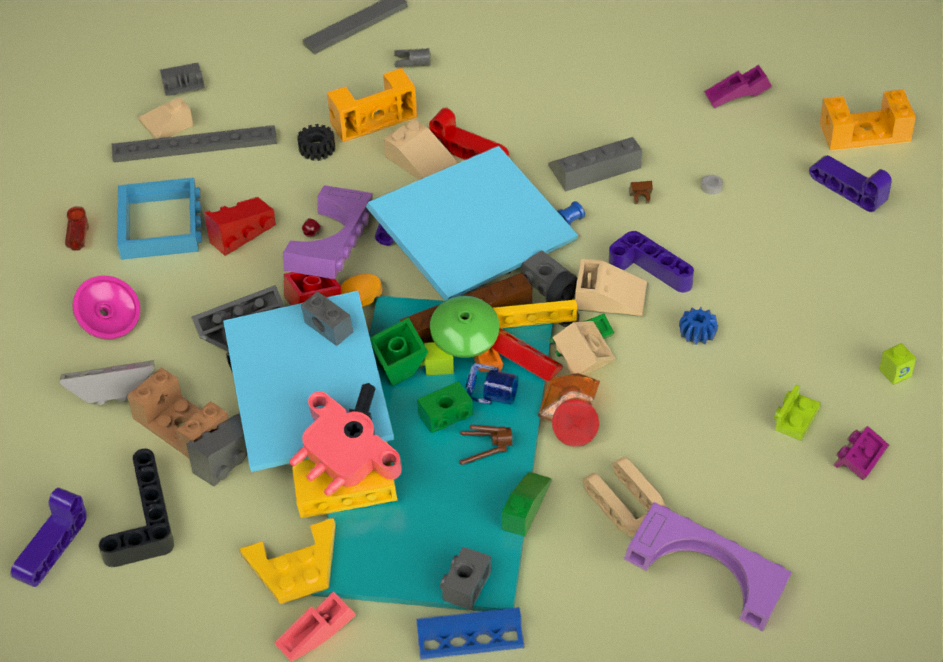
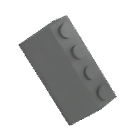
M630 137L548 162V166L566 192L640 169L642 149L634 137Z

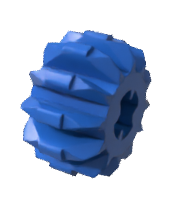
M692 307L690 311H684L681 320H679L681 337H685L687 342L694 341L695 345L698 342L706 344L707 340L713 341L718 330L716 315L711 314L710 309L703 311L702 307L699 310H695Z

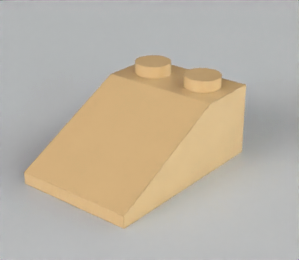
M412 119L384 138L385 157L419 180L458 164L456 159L429 128L415 119Z

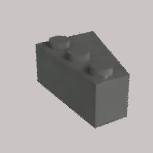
M239 413L220 423L216 431L203 433L202 439L197 442L191 440L186 443L193 474L212 486L224 480L228 473L236 465L241 464L248 455Z

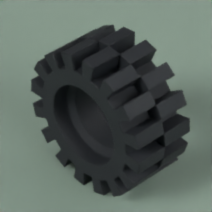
M312 124L308 125V129L306 127L302 128V131H299V135H297L299 152L305 159L310 157L311 161H314L315 158L320 161L321 157L327 159L328 155L331 156L335 151L334 132L330 127L326 128L323 124L321 127H319V124H315V127H312Z

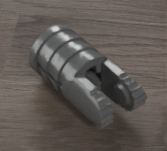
M430 48L394 51L395 56L398 58L410 57V59L396 60L395 67L397 68L431 65Z

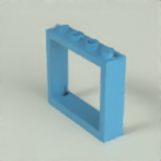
M194 178L118 185L117 246L121 260L199 252L198 243H202V234L198 228H202L201 216L198 215V213H201V203L197 199L201 198V192L199 187L196 188ZM190 198V234L130 240V204Z

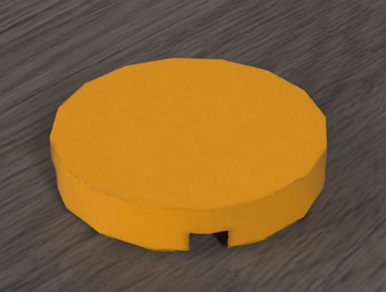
M368 273L350 277L341 285L342 294L354 291L359 292L362 307L375 301L374 298L377 295L380 297L383 291L379 277Z

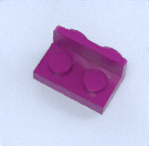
M866 426L861 431L856 429L848 437L849 444L847 446L844 445L836 454L838 459L834 463L836 468L843 464L846 465L861 480L869 475L889 446L869 426Z

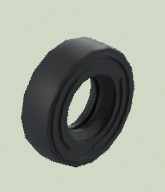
M568 271L558 274L547 291L546 303L572 300L576 293L578 278Z

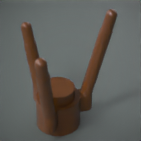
M470 425L469 428L472 430L461 431V435L491 436L492 445H497V447L460 460L459 464L470 463L498 452H506V446H512L511 427Z

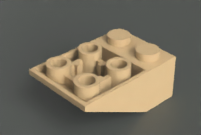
M581 259L575 295L577 310L642 316L647 281L605 261Z

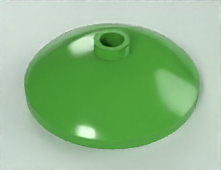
M458 296L444 301L436 308L431 317L430 332L435 344L445 353L455 357L470 358L483 354L494 345L499 335V319L495 310L485 301L472 296Z

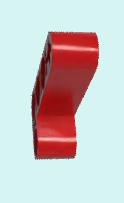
M442 108L429 122V130L453 156L467 160L499 146L509 157L508 149L502 144L456 127L455 114L448 108Z

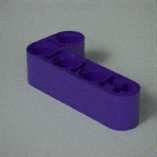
M828 155L823 156L809 168L810 176L815 181L868 212H874L889 198L892 179L889 173L883 169L877 170L867 178Z
M629 231L609 247V264L625 270L635 263L678 292L685 293L692 289L693 267L642 233Z
M60 487L55 488L50 495V517L22 551L11 568L12 578L33 587L41 583L82 529L87 518L82 497Z

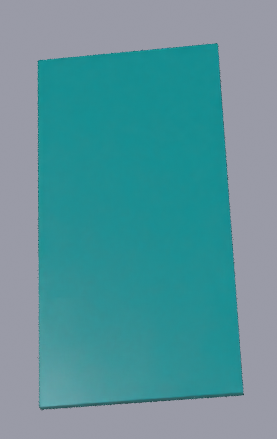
M377 296L369 337L399 323L400 319L439 305L444 301ZM553 323L502 328L549 356L551 345L549 339L552 337ZM499 353L503 362L501 371L479 372L473 357L460 358L453 356L454 374L426 376V366L420 365L412 377L392 386L374 354L394 435V440L387 441V443L399 453L402 467L400 476L394 479L398 501L328 514L327 520L334 518L336 523L329 588L313 593L312 596L328 597L335 592L342 599L469 610L443 601V592L440 589L443 576L445 574L448 575L451 570L453 557L459 555L461 549L466 547L491 556L492 568L482 591L470 611L483 612L514 608L524 536L502 530V510L511 492L528 472L533 473L545 380ZM459 381L472 399L473 415L465 420L451 424L445 429L431 433L418 415L417 399ZM470 425L511 427L512 446H506V452H498L470 463L459 464L460 460L497 447V445H492L491 436L461 435V431L472 430L469 428Z

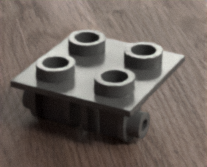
M199 62L160 69L166 96L205 88Z

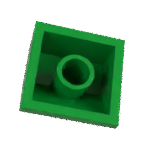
M409 317L370 337L373 352L392 386L412 377L428 354L427 348Z

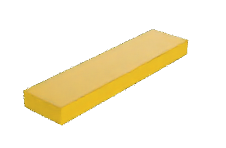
M576 300L493 308L498 316L500 328L577 321Z

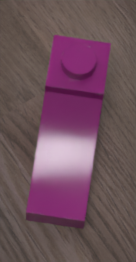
M757 65L744 74H741L738 70L704 91L715 109L726 102L743 96L753 95L756 97L771 88L772 85L762 68Z

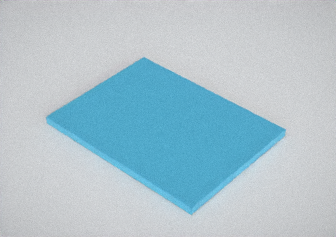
M499 146L369 201L366 206L445 301L461 296L521 267L524 261L541 250L548 254L575 241L578 237V234Z
M358 291L327 297V299L350 314L353 333L338 346L305 323L301 304L303 303L223 321L251 472L289 464L293 455L304 446L302 440L303 433L315 422L311 416L308 399L311 394L318 391L328 394L345 408L348 413L349 409L355 410L361 386L366 383L375 386L376 389L369 410L372 416L375 435H378L384 441L394 440ZM320 405L316 408H323L324 405Z

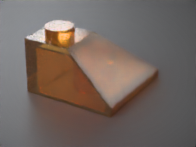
M580 373L552 378L538 417L552 421L554 411L567 400L579 399L588 402L592 406L600 381Z

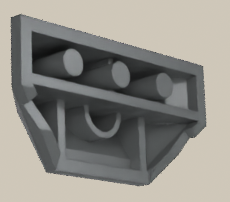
M276 285L194 315L191 318L201 339L229 352L224 320L282 308L284 303Z

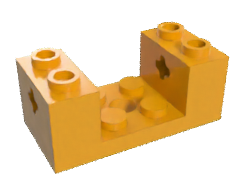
M402 68L383 74L385 91L358 100L353 98L346 86L327 92L330 123L342 142L417 118L415 86Z
M903 89L885 91L880 111L850 114L844 96L823 98L820 126L829 149L839 150L910 142L916 116Z

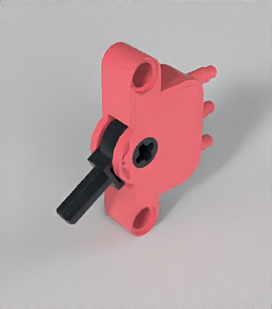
M370 383L361 386L355 410L349 409L348 413L345 408L324 392H314L308 399L311 416L315 422L303 433L302 440L304 446L293 455L289 463L292 466H296L308 456L316 464L307 475L309 481H313L323 472H326L334 479L324 490L327 496L336 492L341 486L351 487L357 485L373 469L383 478L389 480L396 479L402 472L399 453L378 435H375L372 416L369 410L376 388ZM320 405H324L323 408H316ZM389 462L395 463L392 466H385Z

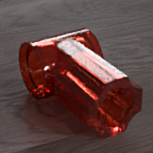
M75 206L67 211L68 224L65 245L67 248L72 249V251H79L82 247H85L89 223L85 209Z

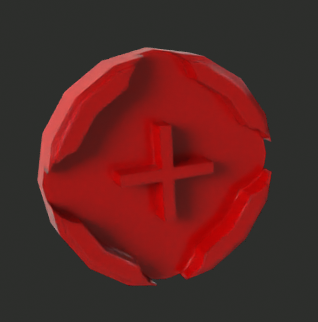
M579 399L567 400L554 411L552 429L557 439L563 444L571 447L584 446L590 443L597 435L599 416L588 402Z

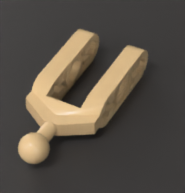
M622 457L612 463L615 475L647 511L650 510L654 502L666 506L658 491L627 457ZM593 473L583 479V486L588 495L620 531H624L627 536H634L647 513L635 519L629 509L598 474Z

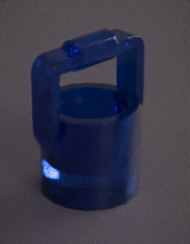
M475 363L472 365L471 373L468 374L465 388H467V393L472 401L490 405L492 401L512 405L517 394L518 375L500 372L498 367ZM478 368L489 370L484 383V399L472 397Z

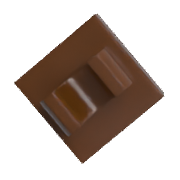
M652 181L631 182L629 194L634 196V203L638 204L639 196H644L646 204L649 203L653 190Z

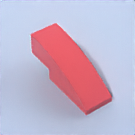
M333 592L316 609L311 606L274 644L292 662L325 642L344 627L356 614Z

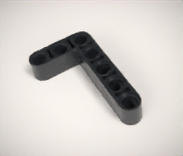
M147 448L139 449L133 454V464L146 526L110 534L100 540V553L107 567H118L169 554L174 548L153 451Z

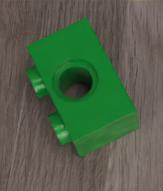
M459 381L417 399L418 415L431 433L445 429L449 425L465 420L473 415L472 399Z

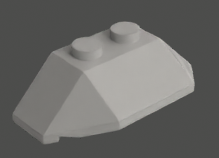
M150 360L61 374L60 385L85 402H94L95 405L105 404L111 399L126 401L128 400L127 395L148 379L154 371L155 362Z

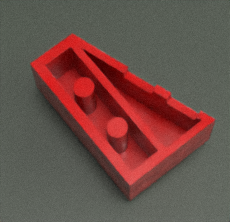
M259 197L237 202L236 206L230 208L227 206L220 207V210L216 212H204L209 242L224 256L276 225L274 209Z

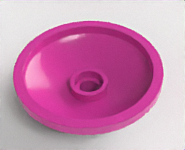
M96 276L90 278L80 285L73 298L72 309L77 323L85 332L96 338L111 340L123 337L135 327L140 316V302L135 291L126 282L116 277ZM100 311H105L107 315H101Z

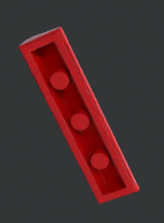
M499 327V335L491 347L492 349L545 381H550L562 369V364Z

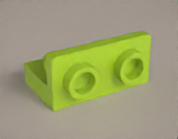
M795 384L792 391H787L783 400V407H778L775 412V431L802 441L820 410L821 402L800 395V386Z

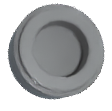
M707 175L702 179L701 189L703 192L715 195L722 191L723 180L719 176Z

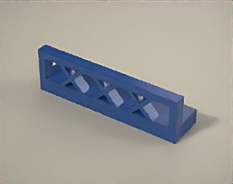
M520 607L416 619L421 660L524 648ZM516 631L517 640L506 641L502 638L505 632ZM479 635H488L492 638L486 644H480L476 641ZM459 637L466 641L460 647L450 644L454 638ZM435 640L440 643L436 649L425 650L424 641Z

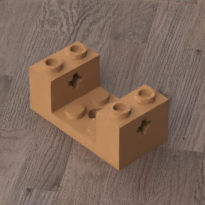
M162 367L127 395L133 419L188 458L189 454L186 443L191 440L197 442L202 439L203 433L216 431L220 423L229 419L228 412L212 401L202 409H199L183 398L178 378ZM185 422L183 425L177 427L179 423Z

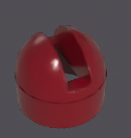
M308 218L302 226L303 234L307 237H314L321 230L319 223L312 218Z

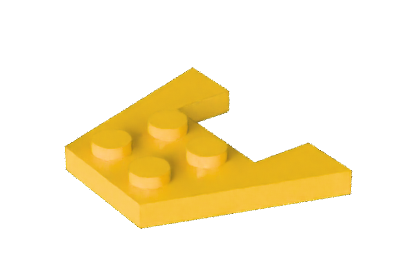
M334 518L310 525L315 541L314 545L269 560L263 541L240 548L239 551L279 604H283L329 588L336 523Z

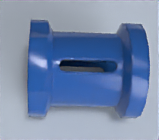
M577 201L572 202L568 208L557 211L569 225L576 219L585 217L584 209Z

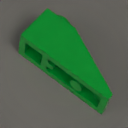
M528 472L511 492L502 510V530L526 537L551 484L552 478Z

